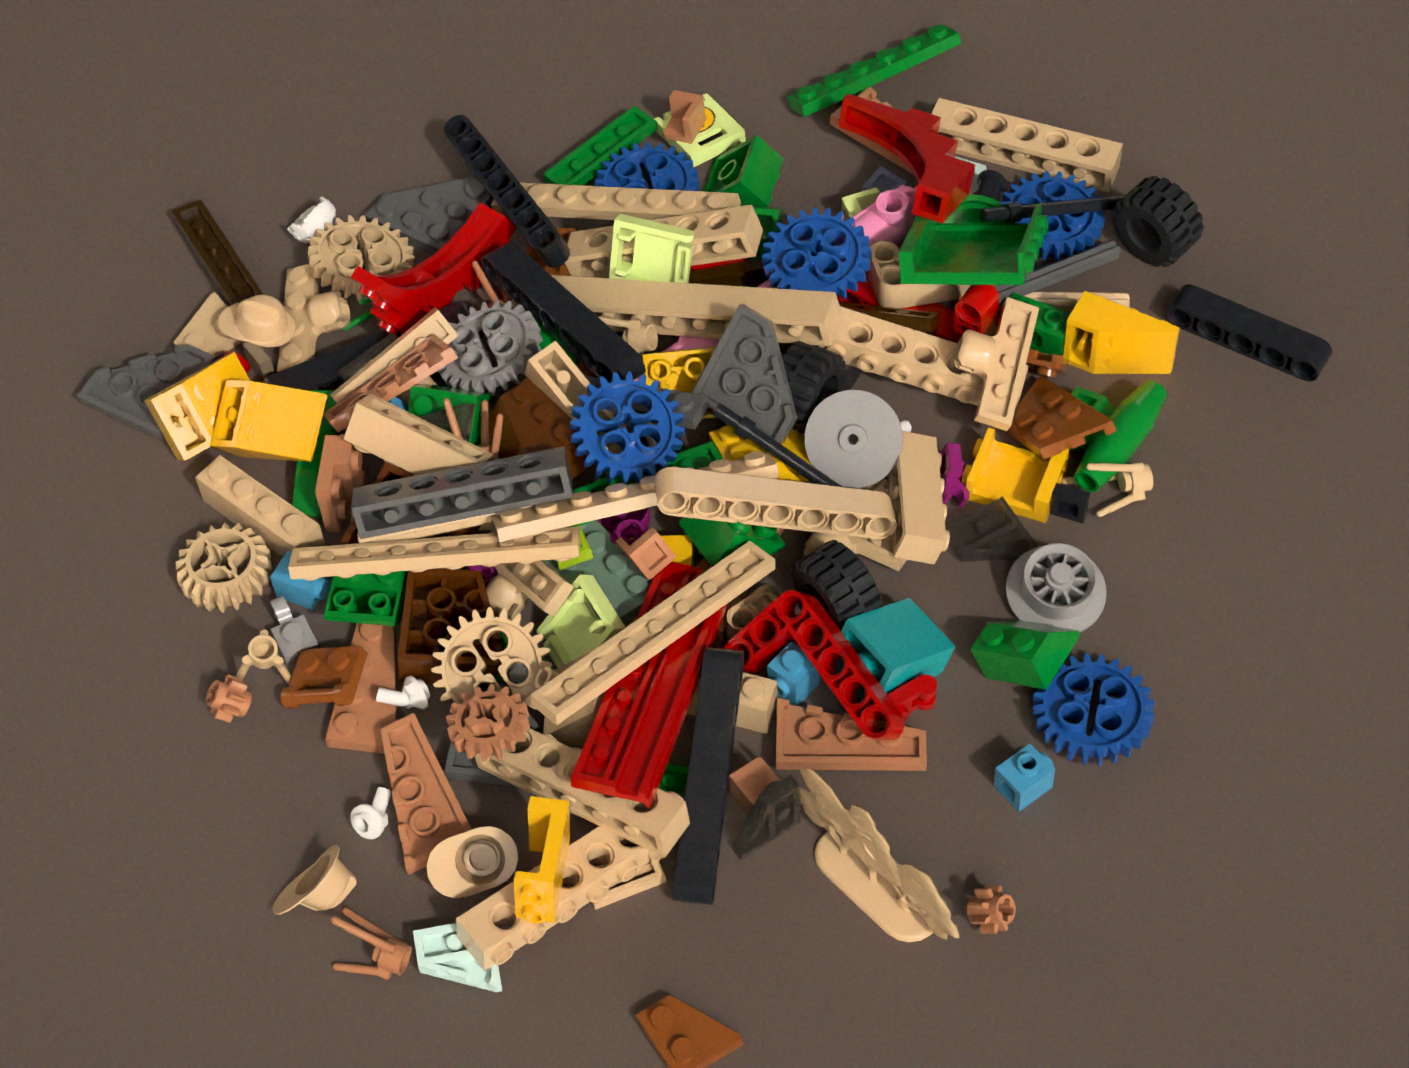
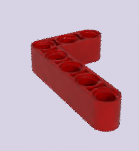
M865 271V282L857 281L858 291L855 292L847 288V299H843L838 295L839 301L880 306L868 279V271ZM970 285L956 303L955 311L938 303L901 309L939 313L937 337L958 343L963 333L969 329L988 336H995L999 293L993 285Z
M794 590L782 593L725 645V649L745 650L748 648L749 657L744 663L743 672L752 674L763 670L790 642L796 641L865 736L877 740L894 741L904 731L905 719L902 713L821 603L812 595ZM801 601L802 610L796 617L795 606ZM774 624L775 635L770 640L768 637V632L770 627ZM819 629H822L823 638L817 645L815 635ZM842 657L844 667L840 673H837L836 663ZM863 685L865 689L864 699L859 703L857 700V691L860 688V686ZM884 714L887 724L885 729L880 732L878 720Z

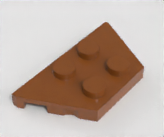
M1040 376L1015 409L1012 424L1007 433L1041 458L1047 459L1060 454L1066 449L1086 444L1084 436L1104 429L1107 436L1117 430L1112 419L1045 377Z

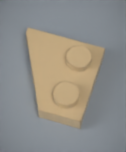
M214 292L210 294L173 343L175 347L189 344L218 357L244 341L231 339L219 331L217 320L227 306Z

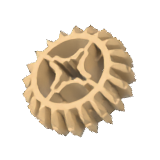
M224 522L221 529H216L210 524L209 532L204 534L197 530L196 540L186 539L187 549L179 550L180 560L176 561V579L179 586L182 587L184 596L188 600L192 599L193 604L197 608L204 605L205 609L211 612L218 606L219 610L224 613L227 606H233L238 611L239 603L245 601L251 604L252 595L262 596V586L269 585V574L272 573L273 566L269 548L266 547L265 541L260 535L256 536L252 528L244 530L238 523L230 529L229 525Z

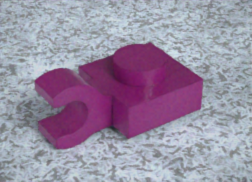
M947 442L940 451L942 454L940 478H943L945 483L942 494L943 504H947L952 495H954L958 499V506L963 507L969 499L968 489L960 482L965 470V461L961 457L960 444Z

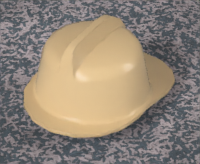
M255 295L227 307L217 320L218 329L224 336L266 348L278 347L287 343L293 337L296 329L291 315L284 310L279 300L269 295Z
M492 826L478 827L449 837L438 843L429 854L426 865L428 879L434 889L442 895L452 898L468 897L497 887L508 881L516 870L518 863L517 846L509 834L502 829Z
M338 845L328 848L313 865L284 888L273 904L272 911L275 915L286 913L298 904L315 911H325L336 907L356 886L357 879L338 859L340 851Z

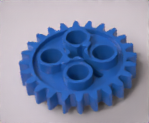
M647 142L645 148L640 149L637 143H634L633 151L622 147L621 156L612 153L611 162H602L603 170H597L598 179L595 180V186L647 189L645 180L642 179L641 167H644L649 189L699 191L697 168H693L692 159L686 160L684 152L675 155L674 146L670 147L667 151L663 150V143H659L656 149L651 148L650 142Z
M1045 171L1044 178H1039L1035 173H1032L1031 181L1021 177L1019 186L1011 184L1010 192L1003 193V201L1000 203L1004 205L1005 203L1019 202L1021 205L1102 197L1095 196L1094 187L1085 189L1086 180L1075 183L1073 174L1067 179H1063L1061 171H1058L1055 177H1051L1049 172ZM1105 211L1048 216L1047 236H1044L1043 247L1039 248L1042 260H1045L1048 254H1053L1055 260L1059 261L1060 253H1065L1067 257L1073 255V250L1080 253L1085 250V245L1093 247L1095 238L1100 239L1101 230L1104 229ZM1023 218L1017 223H1029L1031 218Z
M814 207L812 215L807 216L803 210H800V218L798 219L787 215L788 225L778 222L776 224L778 233L769 232V242L763 244L764 254L762 255L764 273L765 277L769 278L771 288L836 292V295L847 299V288L856 292L858 291L857 281H866L865 271H870L871 247L869 237L864 236L863 226H855V218L852 217L844 221L843 211H840L833 217L831 216L830 208H827L823 215H819L817 208Z
M628 371L625 380H621L617 372H614L611 383H608L601 376L598 381L599 389L589 384L586 389L588 396L582 394L578 396L577 402L581 407L575 406L572 409L571 415L577 419L570 421L569 429L578 432L571 435L570 442L575 444L581 443L576 449L575 455H587L583 466L587 468L595 464L597 466L595 471L596 477L600 476L604 471L608 472V483H611L616 475L621 476V482L625 485L629 477L632 476L635 482L639 483L643 478V474L647 476L656 475L655 468L659 471L667 468L668 464L665 460L674 463L677 454L673 450H680L683 442L678 437L684 435L685 428L677 426V424L682 422L684 415L673 413L677 409L679 402H667L670 393L669 389L661 393L656 391L659 385L658 380L654 381L650 386L646 385L645 374H642L638 382L633 381L631 371ZM641 403L647 407L649 412L638 414L633 410L632 405ZM599 410H608L613 413L615 418L605 421L598 416L597 412ZM650 421H656L657 425L647 423ZM622 424H626L628 429H633L632 433H628L626 428H621ZM599 431L606 434L603 436H598L596 432ZM643 436L652 437L656 441L657 446L646 447L639 438ZM607 443H616L621 446L623 451L619 454H612L606 449L605 445Z
M1085 653L1084 660L1081 663L1073 655L1070 656L1069 666L1067 667L1062 664L1047 690L1037 688V693L1033 695L1032 718L1037 719L1036 731H1045L1043 735L1044 743L1055 741L1053 751L1055 754L1063 749L1068 750V761L1072 760L1077 754L1081 755L1082 765H1086L1089 757H1094L1097 765L1101 766L1103 757L1108 756L1113 764H1116L1119 752L1129 758L1132 747L1140 749L1143 738L1149 737L1150 726L1153 725L1155 715L1152 713L1155 702L1149 699L1151 689L1150 687H1141L1143 676L1139 675L1131 678L1132 666L1129 665L1122 670L1119 669V659L1117 658L1110 665L1106 664L1104 654L1098 657L1097 662H1092L1090 655ZM1094 683H1099L1101 688L1094 730L1091 736H1087L1085 732ZM1078 688L1083 690V692H1075L1071 689ZM1108 695H1117L1120 698L1114 699L1109 697ZM1065 720H1075V721H1077L1078 723H1077V724H1070V723L1066 722ZM1111 726L1116 730H1106L1103 727Z

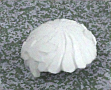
M320 197L319 199L322 203L308 208L288 227L287 230L299 242L310 243V238L315 237L316 229L324 230L325 222L334 225L336 210L328 199Z

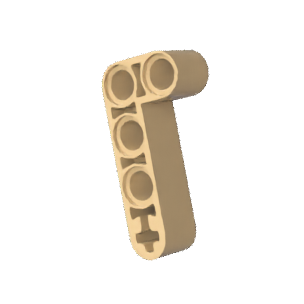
M879 241L871 246L872 259H870L871 269L868 271V279L880 306L907 308L960 299L970 287V285L901 284L899 248L897 245L889 241Z

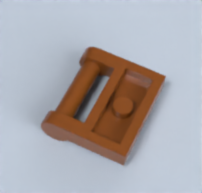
M362 646L300 650L289 687H285L281 692L283 707L293 709L299 708L301 704L333 702L337 706L350 705L353 702L368 653ZM334 686V688L306 690L309 687Z

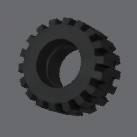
M1158 176L1144 178L1113 209V224L1117 227L1115 230L1121 237L1123 244L1135 256L1140 257L1142 261L1150 262L1153 266L1157 267L1160 265L1163 267L1173 265L1201 238L1204 225L1201 223L1203 221L1202 214L1198 212V206L1192 201L1191 196L1186 191L1184 192L1175 182L1171 183L1169 179L1164 177L1161 179Z
M798 341L786 351L782 359L798 417L792 429L805 434L807 422L814 409L827 397L844 390L846 363L839 354L816 345H809Z
M836 540L828 541L792 566V578L796 591L814 596L840 631H842L848 618L882 607L879 590L871 573L861 559L841 542Z

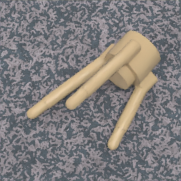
M598 316L607 325L628 328L624 331L623 336L620 337L634 348L640 357H643L644 352L656 349L658 336L653 324L641 325L640 320L628 321Z
M1143 462L1134 464L1089 463L1086 466L1088 470L1118 472L1109 481L1117 480L1120 490L1130 494L1096 512L1098 517H1102L1134 501L1145 500V492L1151 491L1153 488L1152 471L1149 465L1143 464ZM1064 477L1061 481L1063 484H1077L1074 477Z
M261 630L260 635L250 641L248 646L249 654L242 658V664L235 677L243 679L252 665L260 669L275 666L286 683L290 684L292 677L284 664L283 658L278 656L276 641L268 635L267 630Z

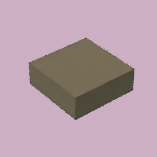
M248 342L242 344L250 367L262 381L266 377L275 374L271 358L261 346Z

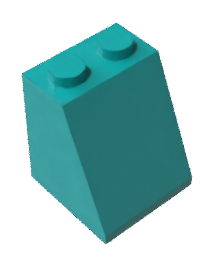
M910 598L848 618L841 631L887 694L921 675L936 677L942 673L956 647ZM842 657L836 663L837 673H840L844 667ZM863 685L860 686V688L857 691V700L859 703L864 699L865 689Z

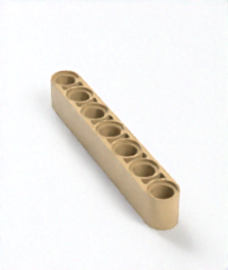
M679 467L664 468L657 472L654 478L659 510L670 516L731 523L741 522L748 525L870 539L887 538L894 534L897 529L890 496L879 491Z

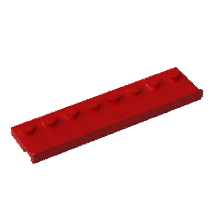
M670 562L654 576L637 619L703 574V568ZM729 603L607 689L571 775V787L646 803V807H651L700 680L706 647L713 646Z

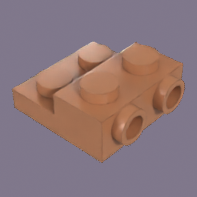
M345 434L325 435L315 494L326 533H340L342 519L348 518L349 505H352L353 488L367 485V472L361 469L362 452L356 450L352 443L344 440Z

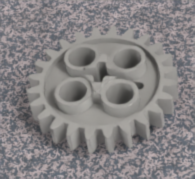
M496 300L492 308H489L486 302H483L481 310L476 311L475 308L470 307L469 316L466 317L458 314L460 322L458 324L449 323L459 335L448 344L458 359L441 368L438 372L447 386L483 393L485 390H488L491 396H494L496 387L501 386L504 391H507V382L520 383L517 375L520 373L525 374L528 360L542 350L538 343L542 342L543 338L539 333L541 329L529 310L525 312L521 304L514 307L512 302L508 301L502 307L499 300ZM482 329L497 360L498 366L495 368L479 335V331Z

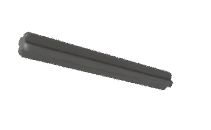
M1108 241L1034 270L1033 273H1028L1024 285H996L994 287L999 293L998 306L1002 305L1007 297L1010 298L1013 292L1025 296L1119 258L1121 248L1117 246L1115 241Z

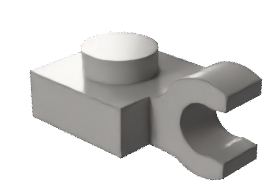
M283 596L270 601L274 616L279 624L271 628L272 636L286 664L298 659L300 650L319 649L318 642L304 614L293 618Z

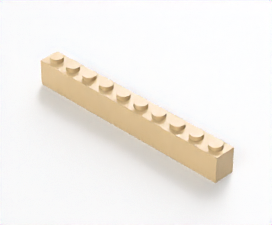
M551 275L596 316L628 321L640 320L641 325L653 324L659 335L721 339L739 304H744L773 321L778 343L795 344L801 341L809 345L831 346L842 319L836 292ZM512 299L511 302L513 306H518V304ZM608 325L615 332H624L628 329Z

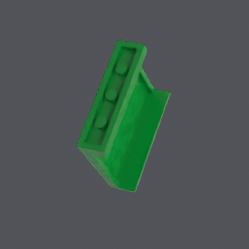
M1036 204L1029 223L942 224L916 216L899 250L901 284L1024 285L1028 273H1033L1034 260H1038L1039 248L1043 247L1044 236H1047L1048 216L1042 215V204Z

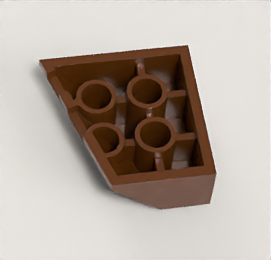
M528 377L500 396L489 417V445L491 447L496 417L498 414H502L504 417L498 453L499 459L565 446L572 479L587 469L583 466L587 455H575L576 449L581 443L575 444L570 442L571 435L578 432L569 429L570 421L573 419Z
M440 568L427 569L423 572L408 571L397 657L400 682H404L405 678L409 675L416 678V680L422 679L424 683L434 684L443 679L442 674L431 672V668L441 666L442 661L433 657V653L444 652L445 647L438 642V639H451L452 636L448 632L447 627L451 626L459 630L461 625L458 617L462 616L469 623L473 621V610H476L481 618H486L487 609L491 607L481 571ZM498 632L492 634L488 640V647L493 652L503 651ZM478 639L474 640L473 645L487 666L483 674L490 673L493 676L499 674L498 667L502 665V662L500 660L498 662L492 661ZM464 652L457 659V667L461 672H470L477 664L476 656L471 652Z

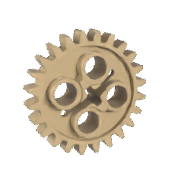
M348 215L347 222H343L337 217L335 218V226L325 222L324 230L316 229L315 237L310 238L307 259H309L308 267L314 270L313 278H322V287L332 285V290L344 291V298L346 299L351 293L356 294V298L359 301L363 297L358 292L361 286L351 278L357 266L361 268L365 266L366 271L379 275L401 273L414 267L415 256H413V246H408V237L400 238V229L390 231L389 222L380 226L378 225V218H374L370 223L366 222L364 215L360 217L359 221H355L351 215Z
M488 607L486 618H481L479 613L473 610V621L468 623L465 618L460 616L458 617L461 625L459 630L451 626L447 627L448 632L452 636L451 639L439 638L438 642L445 647L444 652L433 653V657L442 661L441 666L431 668V672L442 674L443 679L434 683L435 688H446L447 690L440 698L442 702L453 699L454 703L462 704L461 694L465 693L471 697L475 695L474 688L484 683L494 684L497 692L501 691L493 675L490 673L483 674L487 666L473 645V641L478 639L492 661L498 662L500 660L502 662V665L498 667V671L512 692L511 695L519 693L522 703H526L527 706L536 710L531 705V694L538 690L535 687V678L542 668L545 669L546 666L552 668L553 664L542 661V657L547 655L550 649L546 647L538 648L537 645L543 640L544 636L543 634L533 637L530 635L534 628V623L530 622L521 627V614L518 613L510 621L508 620L507 609L504 608L498 618L494 616L492 608ZM502 632L507 635L508 646L504 651L493 652L489 649L488 640L492 634ZM464 652L473 653L477 659L475 668L470 672H461L457 667V659ZM516 663L524 664L528 668V677L520 684L512 683L508 678L509 668Z

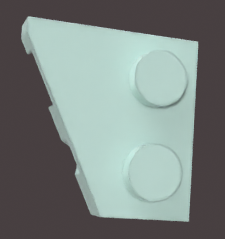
M456 923L413 931L420 973L493 992L502 991L498 965L495 964L484 971L457 938Z

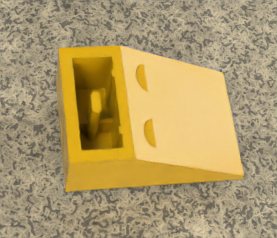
M1084 291L1067 319L1063 356L1069 361V365L1092 374H1170L1173 368L1180 327L1172 325L1165 320H1159L1141 313L1134 308H1128L1110 301L1103 296Z
M717 346L643 354V362L646 368L644 373L646 375L645 384L650 386L654 381L658 380V388L692 393ZM709 407L702 419L715 418L712 415L714 410Z
M235 352L144 400L177 460L185 461L211 447L226 380L250 381Z
M226 380L210 446L244 458L312 462L327 395L254 381Z

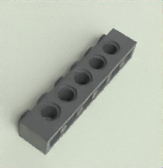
M565 446L355 487L353 488L351 509L360 539L573 498L572 476Z

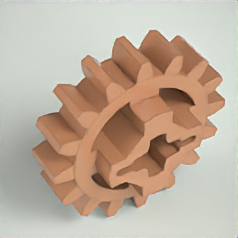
M490 684L488 690L482 692L477 686L474 688L475 695L470 697L465 693L461 694L462 704L452 703L451 709L453 714L446 716L450 741L454 742L456 751L459 753L465 750L468 759H472L477 753L481 755L482 761H487L489 754L492 753L498 759H501L502 750L507 749L515 752L514 742H524L526 740L524 731L530 729L526 703H522L519 693L510 694L509 687L505 686L500 692H496L494 684Z

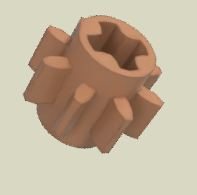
M227 674L224 682L215 680L211 684L206 695V705L212 707L210 713L215 714L214 718L231 723L233 715L243 717L247 713L251 704L252 694L246 690L248 684L243 683V679Z
M986 885L985 888H975V895L967 903V915L971 924H981V934H997V931H1007V924L1013 921L1016 913V906L1012 896L1002 894L1001 885Z

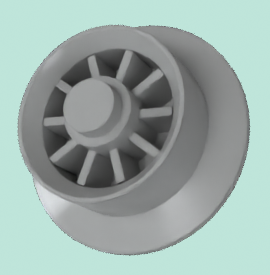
M863 390L841 391L824 399L812 412L805 429V449L812 466L846 488H862L882 480L895 467L898 456L902 451V427L895 411L879 396Z
M1063 543L1036 547L1021 555L1009 570L1005 587L1007 602L1018 620L1078 630L1079 633L1091 627L1100 617L1105 606L1107 594L1105 580L1096 564L1080 549Z

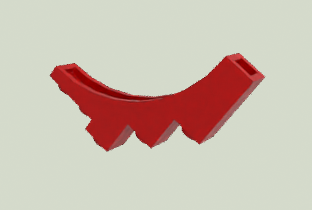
M847 94L843 98L838 127L859 134L896 155L910 169L918 183L912 214L943 224L969 195L976 164L955 158L958 140L938 134L941 117L914 108L905 112Z
M479 203L466 223L451 240L433 256L416 267L397 274L379 275L370 273L357 266L351 278L361 286L358 292L372 301L371 303L374 306L370 313L379 320L377 326L392 336H395L397 332L404 334L421 319L424 313H429L434 308L440 309L448 306L457 291L461 292L465 288L475 294L481 282L472 266V262L477 261L486 276L481 258L507 243L517 228L506 216Z

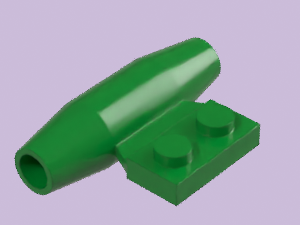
M1146 380L1118 404L1116 408L1107 400L1106 396L1077 386L1071 393L1112 419L1117 430L1107 436L1104 429L1084 436L1086 444L1069 449L1073 452L1075 449H1086L1074 475L1076 483L1082 489L1088 492H1097L1118 473L1114 471L1088 470L1087 464H1127L1150 433L1167 398V392L1160 383Z

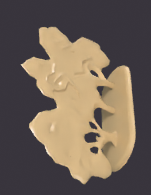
M800 769L805 784L811 792L796 786V799L802 805L809 819L815 825L827 830L816 842L814 850L815 863L820 871L880 928L896 940L904 942L921 941L932 933L943 939H947L948 935L959 938L958 926L951 920V911L944 899L939 895L931 876L913 865L899 864L890 854V845L885 837L876 829V823L868 811L851 805V808L847 810L835 795L833 789L815 771Z

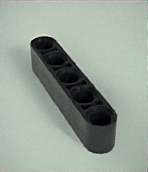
M1186 284L1182 286L1166 311L1168 321L1180 327V329L1307 382L1317 380L1332 355V348L1326 340L1195 285Z

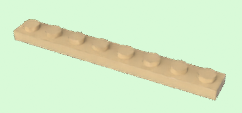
M520 182L547 217L614 220L619 214L653 220L739 207L741 204L738 193ZM493 199L491 204L492 209L501 214H505L503 210L500 208V206Z
M751 452L744 455L743 459L734 461L716 460L711 462L708 467L696 469L771 479L779 477L776 462L769 453ZM656 475L644 477L639 483L612 484L606 487L604 491L596 493L578 492L573 494V498L537 504L535 507L522 510L517 508L502 511L500 515L491 517L494 531L499 542L658 506L654 484Z
M559 528L499 542L496 533L293 548L288 569L291 580L304 579L311 581L320 577L331 576L349 578L357 574L374 573L376 575H386L397 571L423 572L427 569L447 568L455 570L464 566L475 565L493 567L502 563L518 562L520 564H530L541 560L567 561L571 558H580V528Z
M748 541L532 693L531 705L555 725L560 724L774 571L775 558L753 542Z

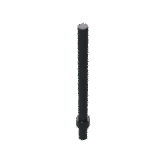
M1124 196L1039 204H1042V215L1054 216L1113 210ZM1019 202L1005 203L1002 207L981 209L980 219L982 222L1002 220L1005 223L1020 222L1023 218L1032 217L1036 204L1021 205Z
M721 403L713 411L712 415L733 428L735 435L744 441L749 439L813 484L843 487L756 428L757 423L747 416L742 418Z

